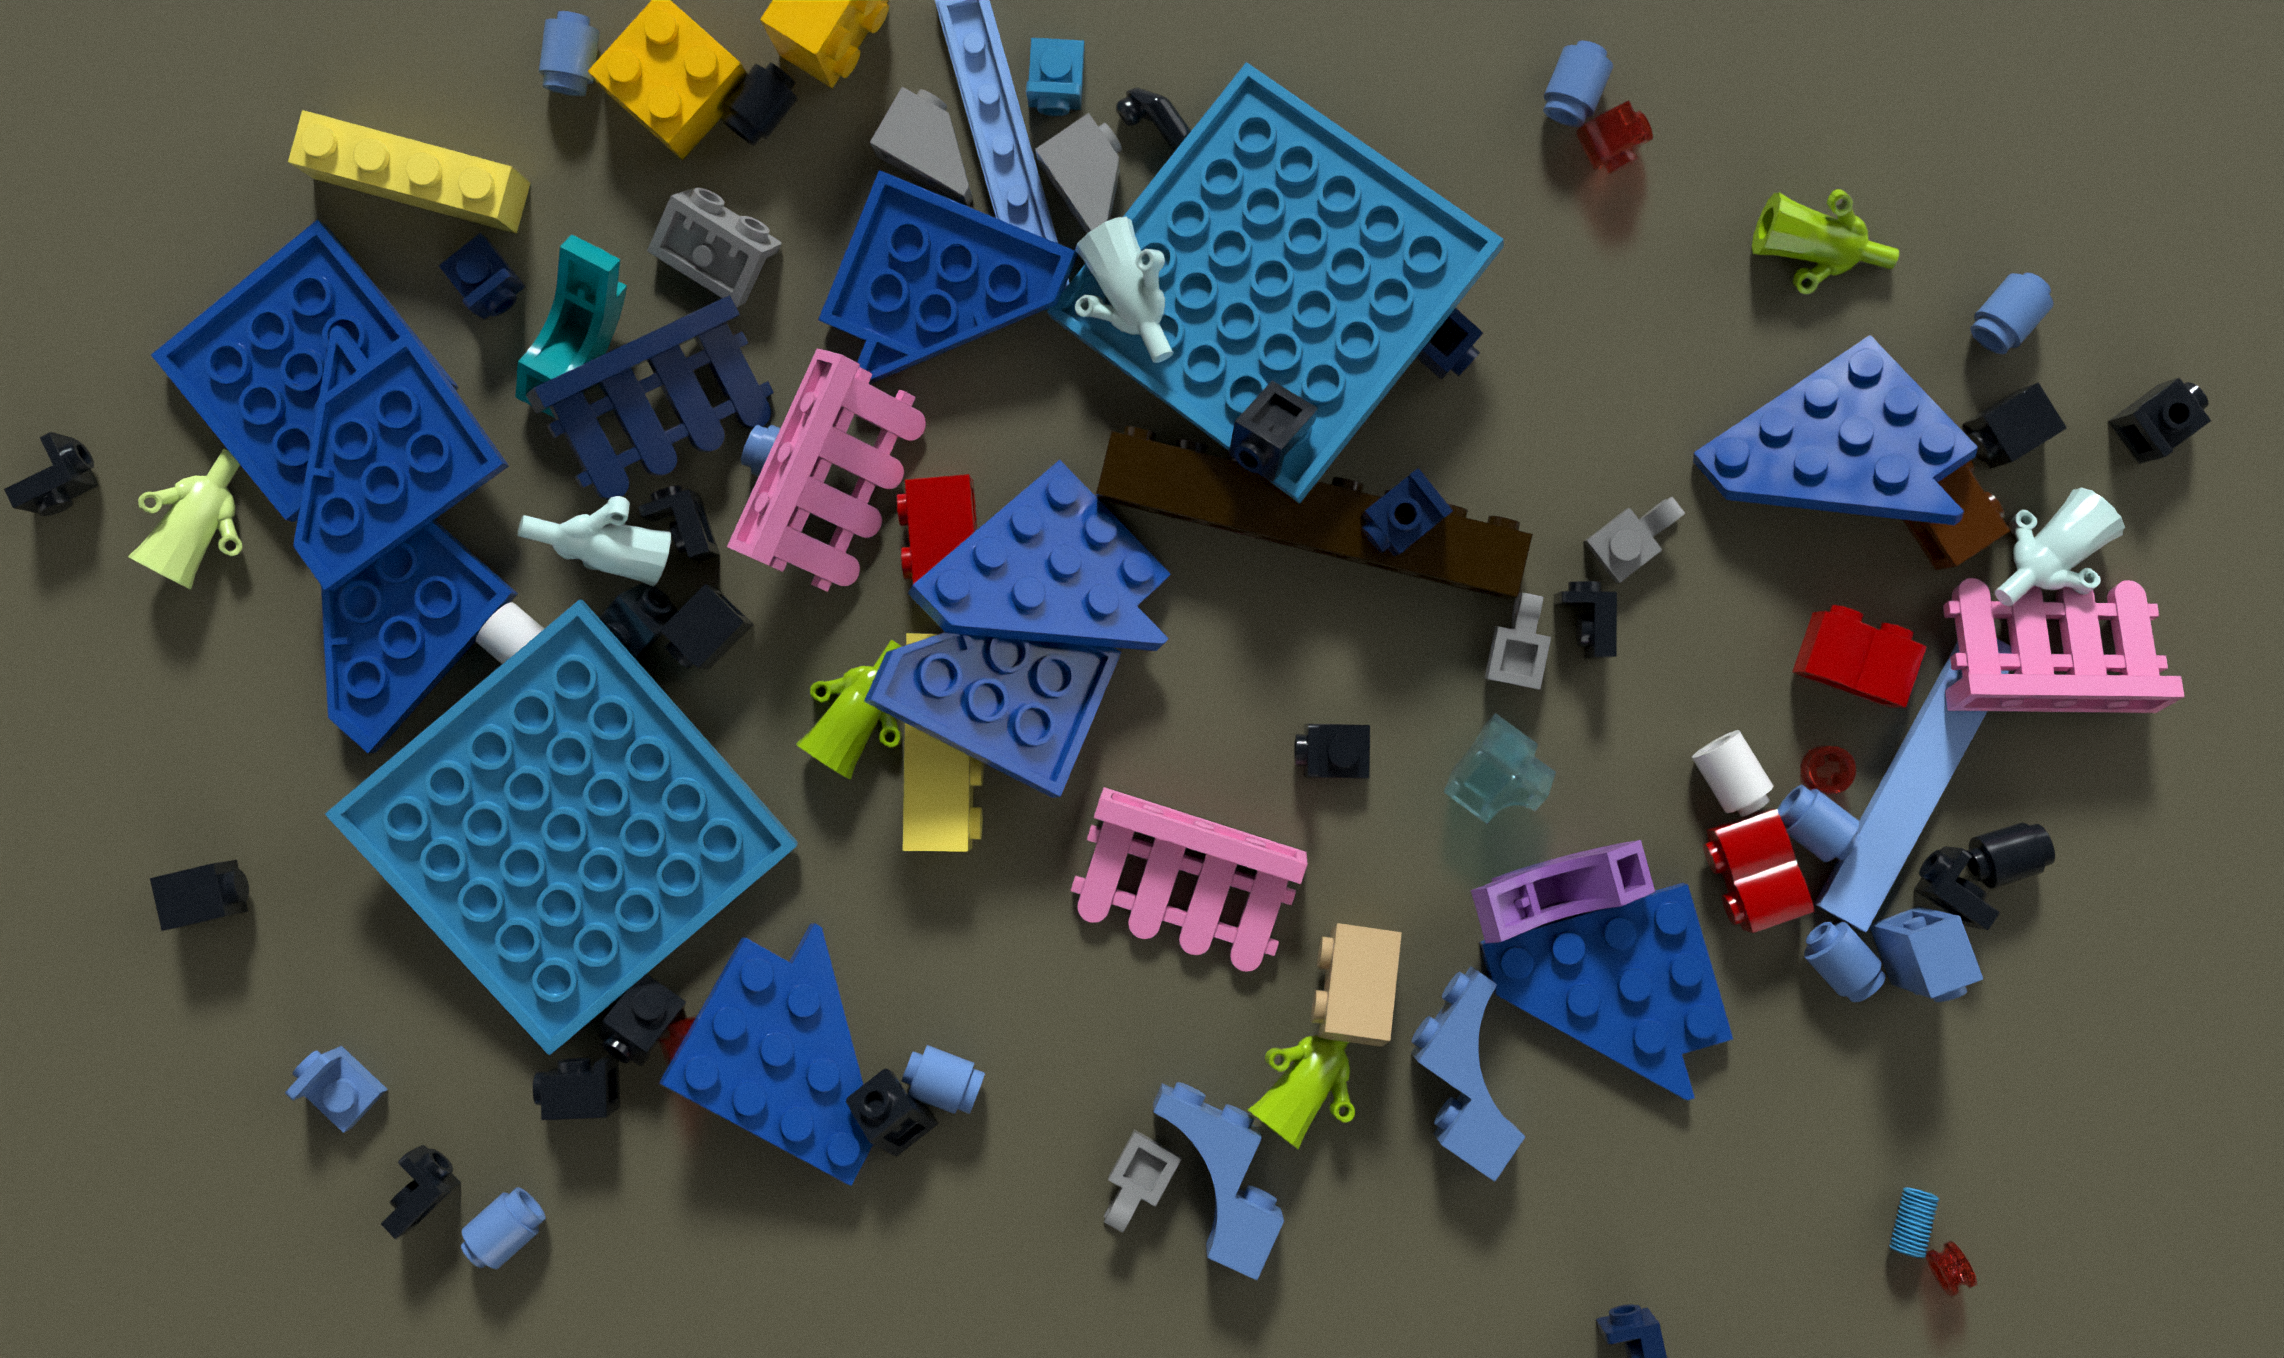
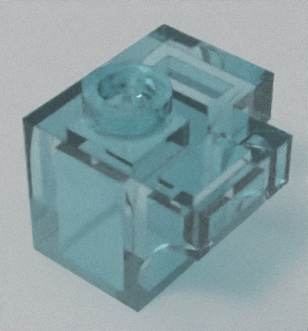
M1495 713L1484 725L1466 754L1453 768L1444 793L1488 824L1501 809L1507 806L1520 805L1536 811L1549 796L1556 772L1534 756L1538 747L1536 742Z

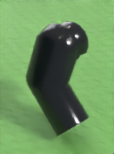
M1137 87L1126 91L1127 97L1118 101L1116 105V112L1127 126L1138 124L1142 118L1153 122L1172 150L1179 147L1191 132L1173 104L1165 96Z

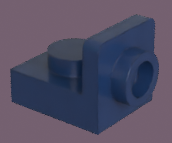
M481 233L438 265L464 297L462 302L465 306L484 320L488 316H498L510 309L517 300L516 294L526 287L488 238Z
M1621 1305L1609 1310V1316L1596 1319L1598 1330L1607 1344L1625 1342L1627 1358H1667L1660 1323L1648 1307L1641 1309L1639 1305Z

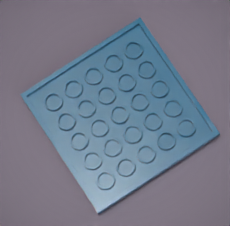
M1246 62L1123 216L1131 219L1134 235L1141 251L1145 249L1158 250L1164 255L1165 263L1159 271L1158 278L1159 289L1162 290L1165 297V308L1159 324L1173 351L1172 356L1162 362L1154 363L1141 335H1131L1122 332L1114 327L1110 321L1094 317H1082L1077 314L1075 310L1076 301L1084 295L1098 296L1103 300L1104 304L1111 305L1086 263L1062 292L1058 304L1050 307L1047 313L1051 319L1228 451L1230 449L1235 420L1272 380L1316 406L1318 412L1315 423L1284 456L1281 473L1271 482L1300 504L1503 249L1504 239Z
M582 599L573 604L325 813L329 820L549 1056L798 845L797 840Z

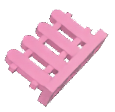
M817 348L727 547L782 572L787 562L815 574L811 585L828 592L832 582L839 586H849L857 580L860 573L859 562L855 557L847 554L846 550L854 534L869 538L880 530L882 517L876 508L868 505L875 486L893 489L901 483L904 475L903 466L899 460L890 456V453L898 437L908 441L918 439L925 430L926 421L924 415L912 407L915 396L906 391L899 390L894 398L870 385L869 381L873 374L860 368L859 363L844 355ZM854 415L881 428L873 447L846 433ZM832 464L859 477L851 496L824 483ZM810 513L837 526L829 545L801 533Z
M1968 578L1955 587L1952 592V601H1948L1943 605L1945 618H1955L1959 653H1955L1950 657L1951 669L1962 670L1963 677L1945 690L1948 711L2157 713L2185 697L2181 676L2159 675V673L2168 669L2166 656L2156 655L2151 621L2159 617L2157 604L2147 603L2144 589L2134 581H2122L2108 592L2107 603H2096L2093 590L2088 594H2079L2069 587L2058 589L2055 596L2056 602H2043L2040 587L2033 586L2012 606H2006L2000 601H1991L1989 588L1983 581L1976 578ZM1994 619H2007L2012 654L1998 653ZM2046 619H2059L2064 654H2051ZM2098 620L2111 621L2116 655H2104ZM2001 671H2014V674H2001ZM2054 671H2066L2067 675H2055ZM2107 672H2119V675H2107Z
M1103 788L1094 815L1095 819L1104 821L1101 828L1091 825L1087 837L1088 841L1097 843L1086 879L1075 875L1071 888L1072 892L1081 894L1077 908L1084 920L1092 923L1100 922L1108 915L1111 904L1131 910L1128 921L1129 929L1133 935L1141 939L1155 936L1160 929L1162 921L1182 927L1179 938L1180 945L1186 953L1191 955L1205 953L1209 949L1213 937L1232 943L1230 953L1232 964L1237 969L1245 972L1255 970L1261 964L1264 953L1275 956L1279 941L1270 938L1281 902L1292 906L1296 890L1288 888L1287 884L1288 881L1301 884L1308 864L1305 851L1115 790ZM1134 832L1155 837L1153 844L1133 838ZM1189 848L1205 853L1204 860L1185 855V849ZM1127 853L1148 859L1136 895L1116 889ZM1237 864L1257 870L1255 877L1235 871ZM1179 870L1198 875L1187 911L1167 905ZM1230 886L1249 892L1238 927L1219 922Z

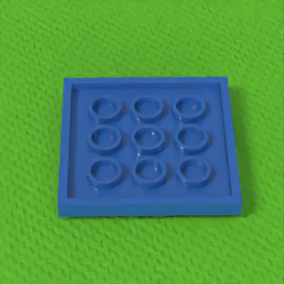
M318 219L151 354L285 520L291 522L298 520L331 329L337 325L345 328L367 360L406 332L410 331L415 334L327 225ZM424 345L451 385L457 390L459 388L458 385Z

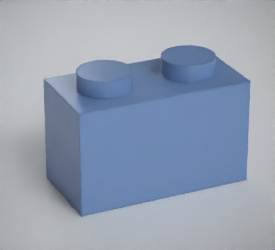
M1918 906L1870 925L1891 985L1911 991L1915 995L1933 998L1935 1002H1944L1965 995L1967 993V985L1983 980L1960 916Z

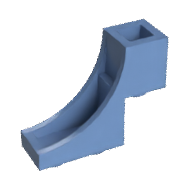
M1470 966L1465 975L1461 972L1456 973L1446 986L1442 994V999L1446 1003L1435 1019L1428 1016L1417 1028L1411 1040V1043L1416 1045L1411 1054L1418 1063L1462 1092L1457 1100L1450 1097L1437 1113L1434 1124L1438 1128L1433 1133L1442 1146L1495 1182L1525 1139V1135L1501 1114L1493 1102L1482 1076L1478 1052L1480 1025L1486 1005L1497 984Z
M1176 1082L1175 1087L1172 1088L1162 1083L1153 1102V1112L1171 1122L1190 1139L1203 1157L1214 1184L1215 1212L1211 1232L1206 1242L1207 1258L1258 1280L1284 1223L1281 1208L1275 1206L1277 1199L1271 1194L1254 1186H1248L1246 1191L1239 1189L1262 1139L1259 1127L1252 1125L1255 1118L1232 1105L1226 1104L1222 1111L1203 1102L1206 1095L1187 1084Z

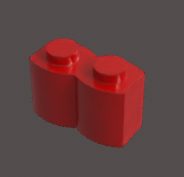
M1832 605L1830 611L1813 612L1792 673L1891 708H1906L1927 646L1912 640L1914 632L1890 623H1882L1880 629H1876L1862 622L1863 613L1840 605Z
M1766 808L1706 830L1709 842L1703 844L1704 854L1714 874L1721 873L1725 880L1728 893L1722 895V903L1733 925L1740 924L1743 931L1755 933L1815 912L1807 884L1795 860L1787 830L1777 809Z

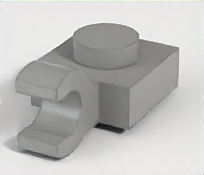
M1672 496L1661 501L1640 519L1637 518L1630 508H1627L1586 539L1584 543L1615 583H1620L1662 551V548L1653 537L1678 520L1685 512Z
M1519 593L1518 597L1514 600L1511 629L1495 626L1485 679L1541 689L1551 641L1549 636L1536 634L1543 604L1542 596Z
M1134 1129L1108 1176V1180L1118 1185L1120 1189L1115 1194L1104 1214V1223L1123 1233L1141 1199L1156 1207L1182 1160L1181 1155Z

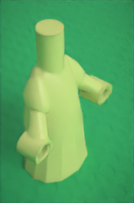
M223 448L207 476L195 475L177 482L173 488L145 492L139 497V508L149 513L159 511L162 505H173L141 545L128 556L129 558L191 590L195 574L216 529L219 530L221 539L218 542L219 550L229 556H235L240 553L242 542L238 538L232 519L235 516L236 507L233 496L227 488L240 464L228 450ZM151 497L155 499L156 505L153 508L146 507L144 504L146 498ZM229 540L235 543V549L232 551H228L225 548V543Z

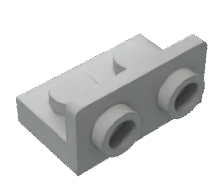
M691 188L671 195L647 252L721 298L730 295L736 307L745 304L766 258L777 254L782 243L769 235V228L759 220L749 216H739L724 207V200L710 190Z

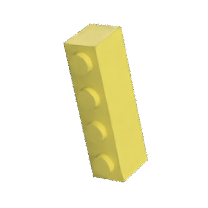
M302 110L288 163L315 180L516 234L531 184L509 165Z
M906 633V645L938 634ZM905 723L903 851L968 852L972 849V839L981 840L982 807H973V786H982L983 762Z

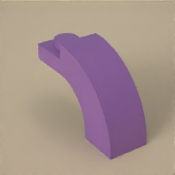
M1641 840L1604 846L1540 862L1494 877L1491 883L1471 890L1485 943L1502 942L1543 924L1568 916L1623 906L1655 892Z

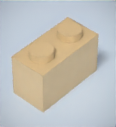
M1337 923L1330 931V937H1321L1317 968L1326 970L1324 991L1315 990L1311 1012V1022L1320 1024L1318 1038L1383 1047L1390 1042L1402 932Z

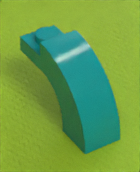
M572 234L560 246L557 284L553 304L536 340L518 361L515 398L532 406L526 396L531 389L606 354L620 319L627 285L618 281L621 259ZM548 408V409L542 411V412H544V413H546V414H548V415L554 417V415H553L552 411L550 410V408Z

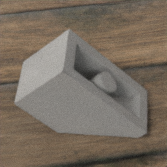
M901 87L870 141L876 157L951 200L969 207L973 197L949 113L945 111L947 105L940 98L926 90L920 89L916 95L908 89Z
M1088 113L1035 149L1039 166L1086 234L1102 223L1111 220L1120 173L1119 156L1117 153L1122 151L1121 144L1111 128L1105 122L1098 127Z

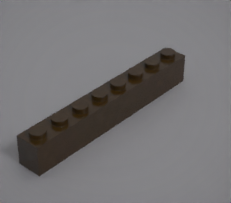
M1125 426L1123 433L1111 431L1096 491V497L1101 501L1505 600L1518 597L1533 534L1519 531L1520 522L1491 515L1488 516L1486 523L1466 518L1467 509L1448 504L1453 512L1394 557L1388 549L1384 553H1380L1362 531V527L1367 522L1362 518L1361 514L1381 497L1362 492L1364 484L1339 477H1333L1331 484L1317 481L1299 504L1258 473L1244 469L1229 453L1227 459L1206 454L1208 446L1185 439H1177L1175 446L1155 442L1156 434L1154 432L1132 426ZM1385 490L1384 495L1388 493L1390 490ZM1406 505L1396 507L1394 512L1395 519L1403 525L1411 524L1414 518L1412 509Z

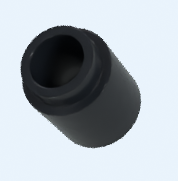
M771 62L766 68L755 63L725 101L724 106L727 109L720 119L735 134L750 145L755 146L761 137L767 139L798 100L797 96L791 91L796 83L787 73Z
M2021 822L1971 838L1969 850L1967 851L1972 854V857L1966 867L1975 881H1981L1986 887L1993 889L2043 873L2045 866L2054 863L2055 850L2052 840L2043 826L2040 824L2029 826Z

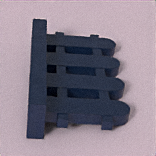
M730 295L542 383L526 394L536 414L548 408L552 411L556 421L550 423L547 427L553 438L564 433L584 472L575 476L581 489L591 484L596 494L602 499L609 500L615 496L622 497L629 487V479L623 469L624 467L640 460L642 466L649 474L663 476L670 473L677 464V454L672 443L687 436L696 450L711 452L718 449L724 441L725 434L719 420L734 413L738 422L748 429H753L756 425L764 426L769 421L771 408L765 397L774 392L768 381L761 385L758 384L740 350L741 347L748 344L743 332L733 335L727 324L740 315ZM695 339L701 351L686 358L680 345ZM648 362L654 374L638 381L632 368ZM706 364L711 368L727 399L726 402L714 408L711 407L693 370ZM599 384L605 397L589 405L582 392ZM660 386L680 422V425L664 431L645 395ZM611 410L615 413L633 447L617 456L596 417Z

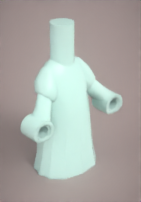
M1127 216L1106 221L1088 232L1077 243L1075 251L1084 260L1111 305L1104 304L1103 300L1098 296L1084 295L1076 301L1075 310L1082 317H1094L1110 321L1114 327L1122 332L1131 335H1141L1154 363L1162 362L1173 354L1159 324L1165 308V297L1162 290L1159 289L1158 278L1159 271L1165 263L1164 255L1158 250H1140L1134 235L1132 221Z
M2082 487L2072 490L2066 502L2036 537L2033 536L2032 529L2037 525V518L2028 510L2019 511L2009 522V529L2017 540L2013 549L2017 571L1995 591L1996 598L2002 604L2012 606L2033 586L2047 590L2069 587L2079 594H2088L2100 584V576L2091 568H2084L2079 573L2072 572L2071 569L2110 541L2123 535L2125 525L2122 517L2103 497L2097 495L2092 490Z
M620 496L611 497L607 504L591 515H577L561 524L523 515L518 529L519 537L550 544L564 559H580L588 569L624 576L654 586L662 575L671 544L670 531L625 525L624 523L628 519L630 503L626 498Z

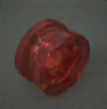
M1817 746L1810 749L1804 755L1800 764V774L1804 783L1811 790L1818 789L1822 793L1838 794L1847 790L1853 783L1856 776V764L1852 755L1838 746ZM1829 754L1828 761L1838 762L1839 772L1831 775L1832 783L1827 785L1828 778L1818 777L1817 768L1825 764L1824 756Z
M1950 1240L1944 1243L1942 1252H1936L1934 1249L1926 1252V1260L1934 1277L1950 1297L1958 1295L1959 1287L1962 1285L1967 1286L1969 1289L1978 1285L1976 1275L1969 1261L1953 1241Z

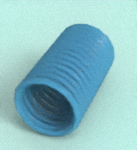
M1905 1187L1903 1192H1901L1903 1194L1900 1196L1902 1200H1900L1901 1204L1898 1205L1900 1209H1898L1899 1213L1896 1214L1898 1218L1895 1219L1897 1221L1894 1223L1896 1227L1893 1228L1894 1232H1892L1893 1236L1889 1246L1899 1253L1916 1258H1925L1927 1255L1926 1251H1928L1927 1243L1930 1242L1929 1238H1931L1929 1234L1932 1233L1930 1229H1933L1932 1225L1934 1224L1932 1220H1935L1934 1216L1936 1215L1934 1211H1937L1936 1207L1940 1199L1933 1194Z

